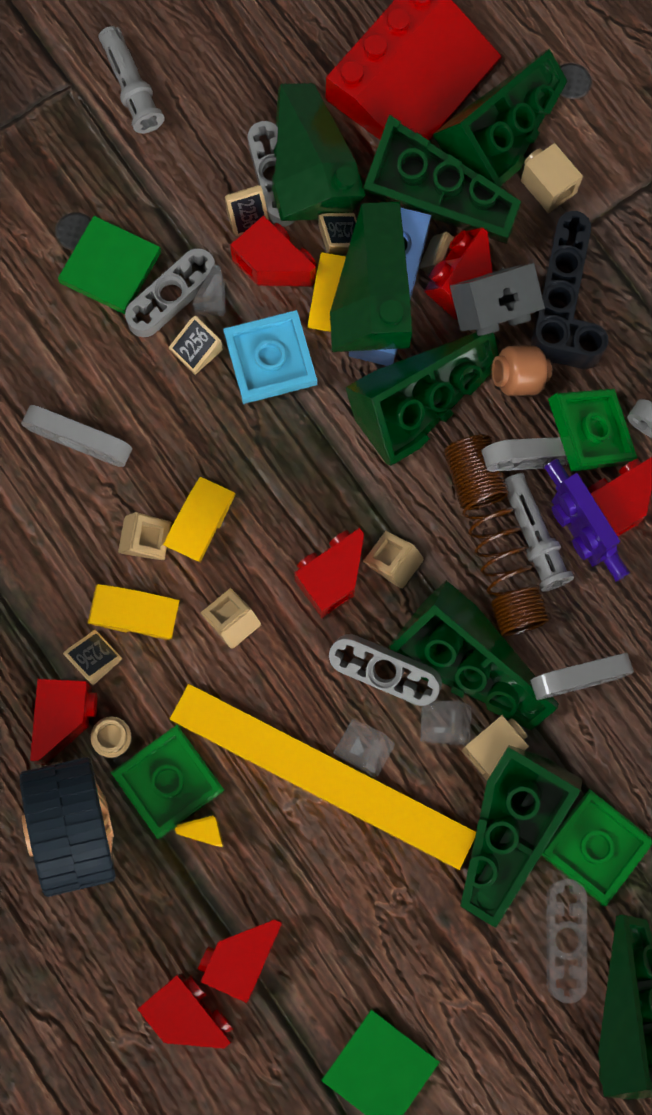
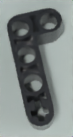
M569 211L559 218L552 237L541 290L545 309L537 311L531 346L539 347L545 354L546 359H549L552 363L589 369L599 363L608 345V335L601 326L595 323L574 319L590 239L591 222L584 213ZM569 232L574 234L572 246L566 245ZM557 265H566L571 268L572 272L563 273L557 268ZM559 299L566 307L556 308L550 304L549 300ZM542 334H553L558 338L559 342L555 344L548 343L542 338ZM588 341L592 343L596 351L588 352L584 350L579 342Z

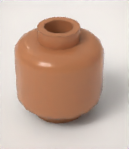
M508 346L501 351L499 356L494 358L492 363L493 382L507 396H534L540 394L546 382H549L552 376L551 362L549 359H546L543 351L537 346Z

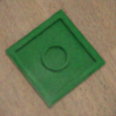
M93 216L61 271L58 280L60 284L125 314L126 308L137 297L159 258L161 248Z
M615 389L556 393L548 398L571 471L622 466L637 459Z
M178 725L171 728L111 772L158 840L177 827L176 825L181 824L224 792L222 786Z
M588 789L558 827L541 856L602 906H607L652 846V838L592 790Z
M370 1009L321 1081L365 1115H404L440 1062Z

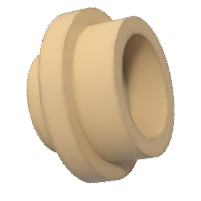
M106 717L99 720L91 731V744L97 753L107 758L122 755L131 744L132 734L129 726L117 717Z

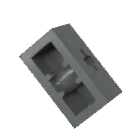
M534 263L512 266L450 285L460 330H476L477 336L499 331V323L508 321L509 325L532 320L530 313L545 309Z

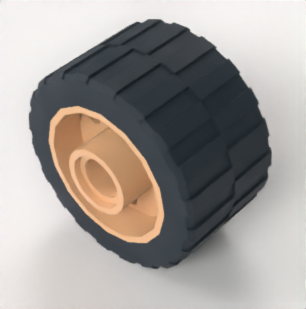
M85 757L21 772L20 788L25 814L22 815L23 831L30 857L34 858L38 879L44 895L51 897L113 882L116 879L111 854L114 834L106 797L96 782L91 758Z

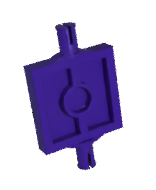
M559 459L548 463L544 469L553 480L557 490L551 501L554 505L552 506V512L557 522L562 527L567 526L575 538L572 540L577 554L583 560L588 559L592 567L600 562H604L615 582L630 574V571L627 570L617 554L619 552L617 545L620 543L618 536L578 473L569 477Z

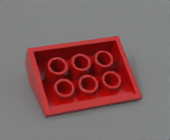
M394 0L327 75L326 101L379 140L382 137L388 117L391 115L399 120L402 125L431 141L434 138L433 134L448 122L501 60V55L453 0Z

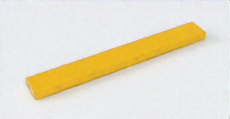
M190 684L187 685L170 717V721L457 870H460L474 842L476 831Z

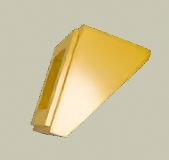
M213 815L178 824L175 827L176 834L214 846L224 847L217 817Z

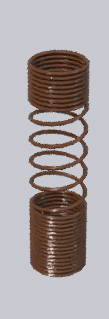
M486 434L473 435L451 443L444 449L443 453L445 454L444 457H446L449 472H451L450 475L452 476L451 479H453L452 482L454 483L453 486H455L458 501H460V508L464 509L462 515L469 519H480L470 527L468 534L475 538H487L475 548L474 553L480 557H494L482 566L480 573L491 577L502 576L493 581L488 586L486 592L498 596L490 603L492 605L491 608L494 609L492 612L495 613L494 616H496L495 619L497 620L496 623L498 624L497 627H499L498 631H500V634L502 636H510L546 624L549 618H547L546 607H544L545 603L541 599L542 596L540 595L541 592L538 585L507 592L490 591L500 581L517 573L531 570L533 566L529 565L517 570L499 573L484 572V569L493 562L507 555L524 551L526 546L500 553L483 554L478 552L489 541L520 530V527H513L499 533L487 535L472 533V530L482 522L493 517L511 513L514 508L509 507L489 515L471 516L466 514L467 510L479 509L495 504L506 498L509 493L506 487L507 484L503 480V473L501 471L489 472L486 469L481 451L486 446L492 444V437Z

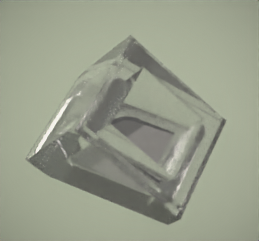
M214 265L193 300V307L197 317L223 316L226 313L225 281L219 265Z
M434 701L429 705L422 706L420 741L467 745L470 742L471 706L461 701Z
M352 719L333 754L363 772L377 777L395 744L384 733Z

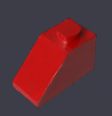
M37 679L30 754L31 762L37 765H46L89 727V718L95 717L97 713L98 696L97 693L92 692V686L87 681Z
M274 919L219 941L215 949L208 946L198 967V970L204 972L201 982L248 1003L282 926V922Z

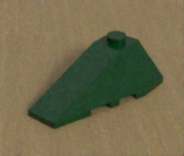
M545 50L438 129L433 136L442 151L452 155L461 161L463 165L475 173L481 174L499 187L518 172L526 160L523 156L529 145L534 143L540 134L538 131L545 115L551 113L567 83V79L551 50Z
M280 84L276 116L278 135L277 143L274 146L276 165L275 173L272 176V191L280 220H317L318 215L324 213H352L366 196L357 163L315 84Z
M400 202L361 204L330 311L332 352L410 348L412 319Z
M477 332L377 369L345 387L356 423L386 464L392 466L422 448L430 439L427 434L440 421L446 422L454 414L451 409L465 394L472 395L492 373L493 360L496 356H499L494 332L477 336Z
M447 580L420 605L387 647V649L434 668L439 673L442 683L452 688L451 693L463 698L464 694L485 703L487 710L500 716L503 715L508 720L512 718L519 725L529 730L535 728L558 709L559 703L554 697L542 700L536 699L530 682L536 676L481 610ZM421 677V679L429 681L426 677Z
M508 745L487 780L460 907L495 928L498 926L579 795L582 783L581 778L545 757Z
M628 915L616 916L599 1042V1079L602 1084L604 1097L620 1099L652 1098V933L648 920Z

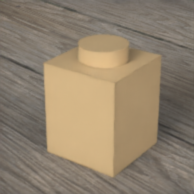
M555 143L544 151L541 148L535 150L526 158L521 182L547 213H550L578 192L583 175Z
M501 715L461 751L487 781L508 745L522 750H526L529 746L524 741L527 738V734L514 719L511 718L507 721Z

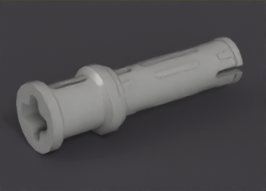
M115 26L107 27L99 33L98 38L122 89L121 102L124 107L129 108L133 118L132 127L135 132L139 134L152 132L163 124L165 117L162 111L156 108L154 104L151 86L140 77L120 28H115Z
M517 473L504 479L505 484H507V491L509 492L507 496L512 508H514L515 517L529 546L526 550L527 559L529 562L534 563L542 581L539 584L541 591H550L569 583L574 579V575L571 571H567L559 553L561 549L559 541L551 538L539 508L527 485L524 473ZM521 500L523 501V503H524V505H525V507H526V509H527V512H528V514H529V516H530V519H531L533 525H531V523H530V520H529V518H528V516H527V513H526V511H525V509H524V506H523Z

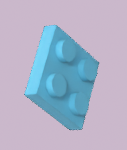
M297 310L223 329L243 404L317 385V377Z

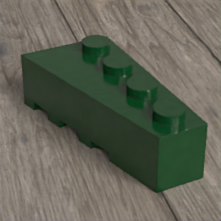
M389 115L364 185L366 196L383 202H400V208L430 214L432 219L467 231L483 227L488 232L490 239L507 244L520 209L521 201L481 174L475 173L463 165L461 161L431 144L429 140L402 125L399 120Z

